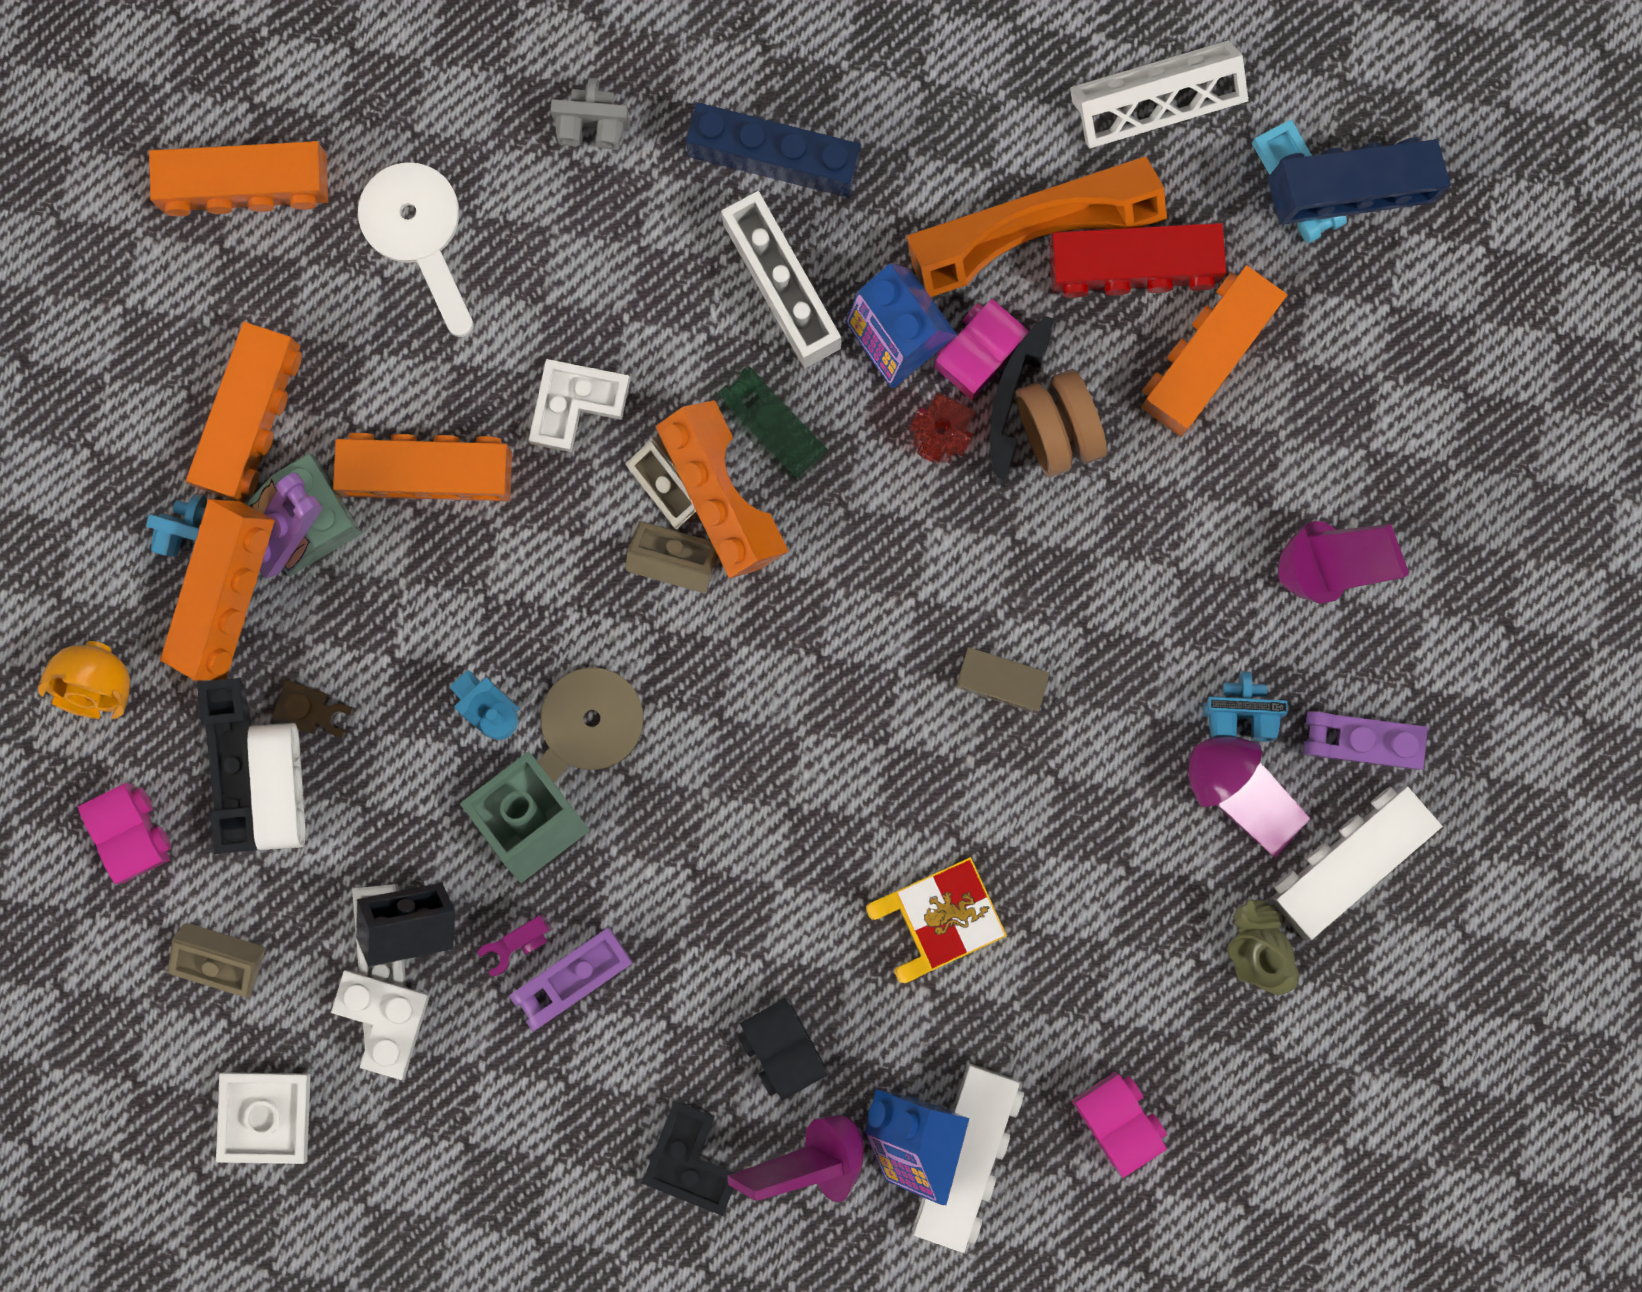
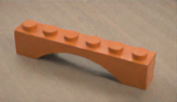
M1144 156L907 235L912 266L924 289L930 297L968 285L976 274L993 259L1011 248L1034 238L1052 234L1053 232L1076 229L1140 228L1167 219L1164 186L1149 160Z

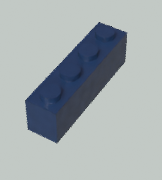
M696 102L686 139L689 158L850 198L860 161V143Z
M1418 137L1408 138L1396 145L1382 146L1378 142L1370 143L1358 150L1352 151L1332 148L1315 156L1305 157L1303 153L1291 154L1282 158L1267 178L1280 225L1432 204L1451 186L1438 139L1421 141Z

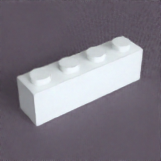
M757 191L723 209L721 214L726 231L804 369L840 350L841 336L760 192Z
M1391 786L1385 789L1372 800L1371 804L1375 808L1363 819L1359 814L1351 818L1339 829L1342 837L1332 846H1329L1326 842L1320 845L1306 858L1310 865L1298 875L1294 870L1289 872L1274 885L1277 893L1269 900L1303 939L1312 940L1443 827L1409 787L1398 788L1395 791Z
M967 1063L952 1112L970 1119L948 1202L945 1206L923 1197L912 1228L914 1236L962 1253L965 1252L967 1243L975 1244L982 1225V1219L976 1217L981 1200L989 1202L996 1182V1176L990 1175L995 1158L1003 1159L1010 1140V1134L1004 1133L1009 1116L1017 1117L1023 1101L1024 1092L1018 1091L1020 1085L1018 1080Z

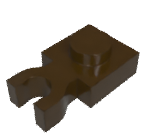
M285 680L271 720L281 724L295 723L297 729L314 735L320 724L331 735L345 739L348 731L337 728L334 725V718L339 713L353 716L355 708L344 704L328 706L326 703L329 694Z

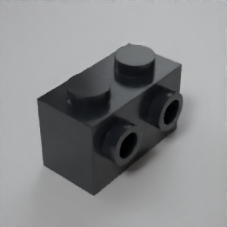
M442 882L357 899L356 938L368 967L453 949L455 909Z

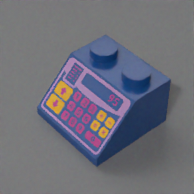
M892 263L888 264L858 291L845 320L891 388L899 385L957 336L912 270Z
M876 1089L868 1112V1120L864 1132L885 1180L937 1204L947 1205L970 1118L915 1097Z

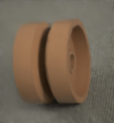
M1073 368L1052 376L1049 386L1050 394L1047 389L1037 382L1017 389L1015 393L1016 404L1026 436L1041 469L1048 478L1070 470L1073 461L1072 453L1084 464L1096 461L1107 455L1106 440L1097 410L1083 379Z

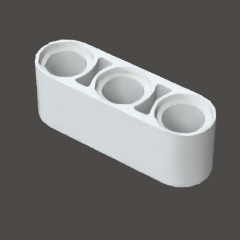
M295 723L250 726L247 742L253 830L256 847L258 850L301 848L305 843L306 831L300 743L297 726Z

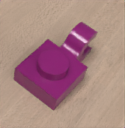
M539 915L502 937L499 941L482 946L477 954L479 957H482L491 951L496 952L500 957V963L488 973L491 977L500 975L508 969L511 955L514 952L522 949L524 954L527 955L548 942L544 935L552 931L553 928L545 915Z

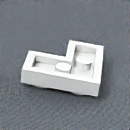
M546 359L529 435V443L572 452L580 412L622 420L630 376Z
M344 970L331 1013L373 1025L360 1068L399 1080L405 1079L430 994Z

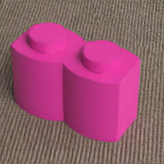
M993 299L984 307L977 303L962 321L966 325L965 329L935 353L939 357L935 361L934 368L971 400L982 391L997 372L1010 360L1018 345L1030 332Z
M124 783L78 806L84 825L96 844L100 858L114 884H124L170 861L167 853L171 849L169 838L162 827L158 826L155 828L151 822L148 812L152 811L153 807L143 788L136 789L134 784Z
M1113 1072L1073 1098L1072 1102L1116 1172L1124 1178L1167 1150L1161 1140L1167 1136V1133L1154 1113L1146 1116L1141 1109L1138 1101L1144 1097L1130 1076L1122 1079L1120 1074Z

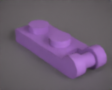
M296 472L285 476L277 483L276 489L278 491L263 513L275 520L260 568V572L265 579L280 573L323 509L315 496L309 497L304 490L305 483Z
M1307 712L1306 725L1310 726L1308 741H1304L1303 755L1414 770H1423L1428 730L1426 726L1340 716L1323 712ZM1327 728L1337 730L1336 745L1325 743Z
M608 927L520 987L509 997L516 1007L521 1006L529 1018L526 1023L534 1032L633 964V961L611 928ZM543 988L552 1000V1003L544 1009L534 996Z

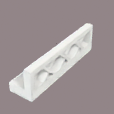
M1229 40L1070 87L1072 102L1081 113L1085 142L1089 149L1248 101L1243 55ZM1233 74L1235 92L1222 96H1217L1210 92L1219 78ZM1191 87L1198 92L1188 106L1178 108L1171 104L1181 89ZM1150 99L1158 104L1148 118L1138 120L1131 116V113L1140 101ZM1110 111L1118 116L1110 129L1095 133L1093 115Z

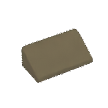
M660 436L651 438L625 465L677 530L698 514Z
M639 521L627 552L625 569L630 573L706 593L718 555L710 540Z
M968 647L955 688L1037 714L1041 707L1050 673Z
M185 923L172 939L167 974L250 998L262 964L265 947Z

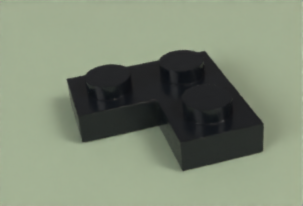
M675 1099L642 1184L723 1216L734 1189L728 1185L727 1176L737 1171L700 1157L715 1115Z

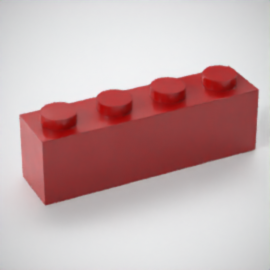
M1223 223L1053 232L1049 243L1052 293L1063 292V296L1066 298L1084 297L1089 294L1088 291L1105 290V294L1111 296L1130 293L1131 288H1147L1149 293H1165L1173 290V286L1189 285L1190 290L1204 291L1215 288V284H1220L1226 274Z

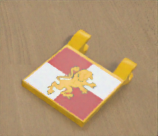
M971 857L875 900L866 906V911L872 920L879 919L900 909L920 953V957L894 969L900 983H908L1007 936Z

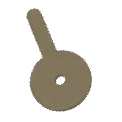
M595 667L572 671L552 686L545 697L541 709V729L549 749L538 763L553 783L557 781L569 765L584 770L605 769L621 762L633 751L640 739L644 723L642 704L634 688L615 672ZM589 711H597L600 715V722L595 727H589L584 722V717Z

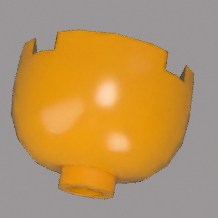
M88 641L86 645L79 644L63 648L52 657L43 671L38 691L42 697L46 691L53 695L51 704L72 714L99 719L101 715L99 711L113 712L111 719H116L124 714L129 699V672L123 662L111 653L112 650L109 646L96 641Z

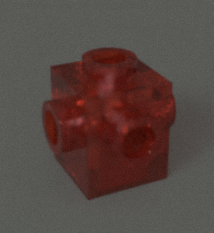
M937 392L928 410L922 407L919 408L909 428L910 431L915 433L912 445L918 448L916 453L935 464H939L941 460L950 464L955 453L962 457L974 435L967 430L973 420L975 411ZM942 429L945 430L947 434L941 435L938 434L935 430Z

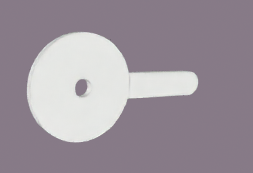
M399 163L389 166L377 173L367 183L361 194L358 205V220L362 233L369 244L386 258L398 262H418L449 331L457 337L467 336L473 329V321L441 253L453 238L458 226L459 204L456 194L447 179L431 167L419 163ZM404 207H415L416 215L409 220L402 218L401 212Z

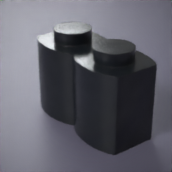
M788 997L740 1023L743 1032L737 1034L747 1055L749 1057L757 1055L764 1070L758 1074L770 1096L777 1093L783 1101L829 1074Z

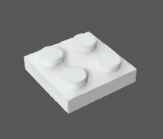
M220 1073L216 1162L306 1163L308 1153L310 1074Z

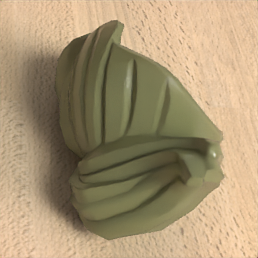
M1247 900L1246 904L1239 906L1233 916L1235 922L1233 924L1238 927L1237 931L1240 933L1231 940L1227 948L1228 955L1234 963L1237 977L1242 982L1256 985L1272 994H1286L1298 986L1299 971L1295 964L1293 947L1287 937L1279 930L1282 922L1281 914L1276 906L1270 905L1265 900Z

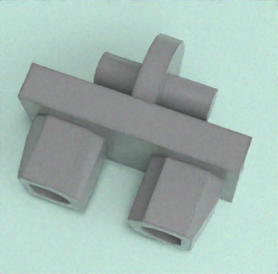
M589 78L587 90L572 89L571 101L551 100L550 112L556 126L557 140L560 145H581L582 127L597 128V147L618 150L624 131H630L631 118L628 116V106L614 104V92L599 91V79Z

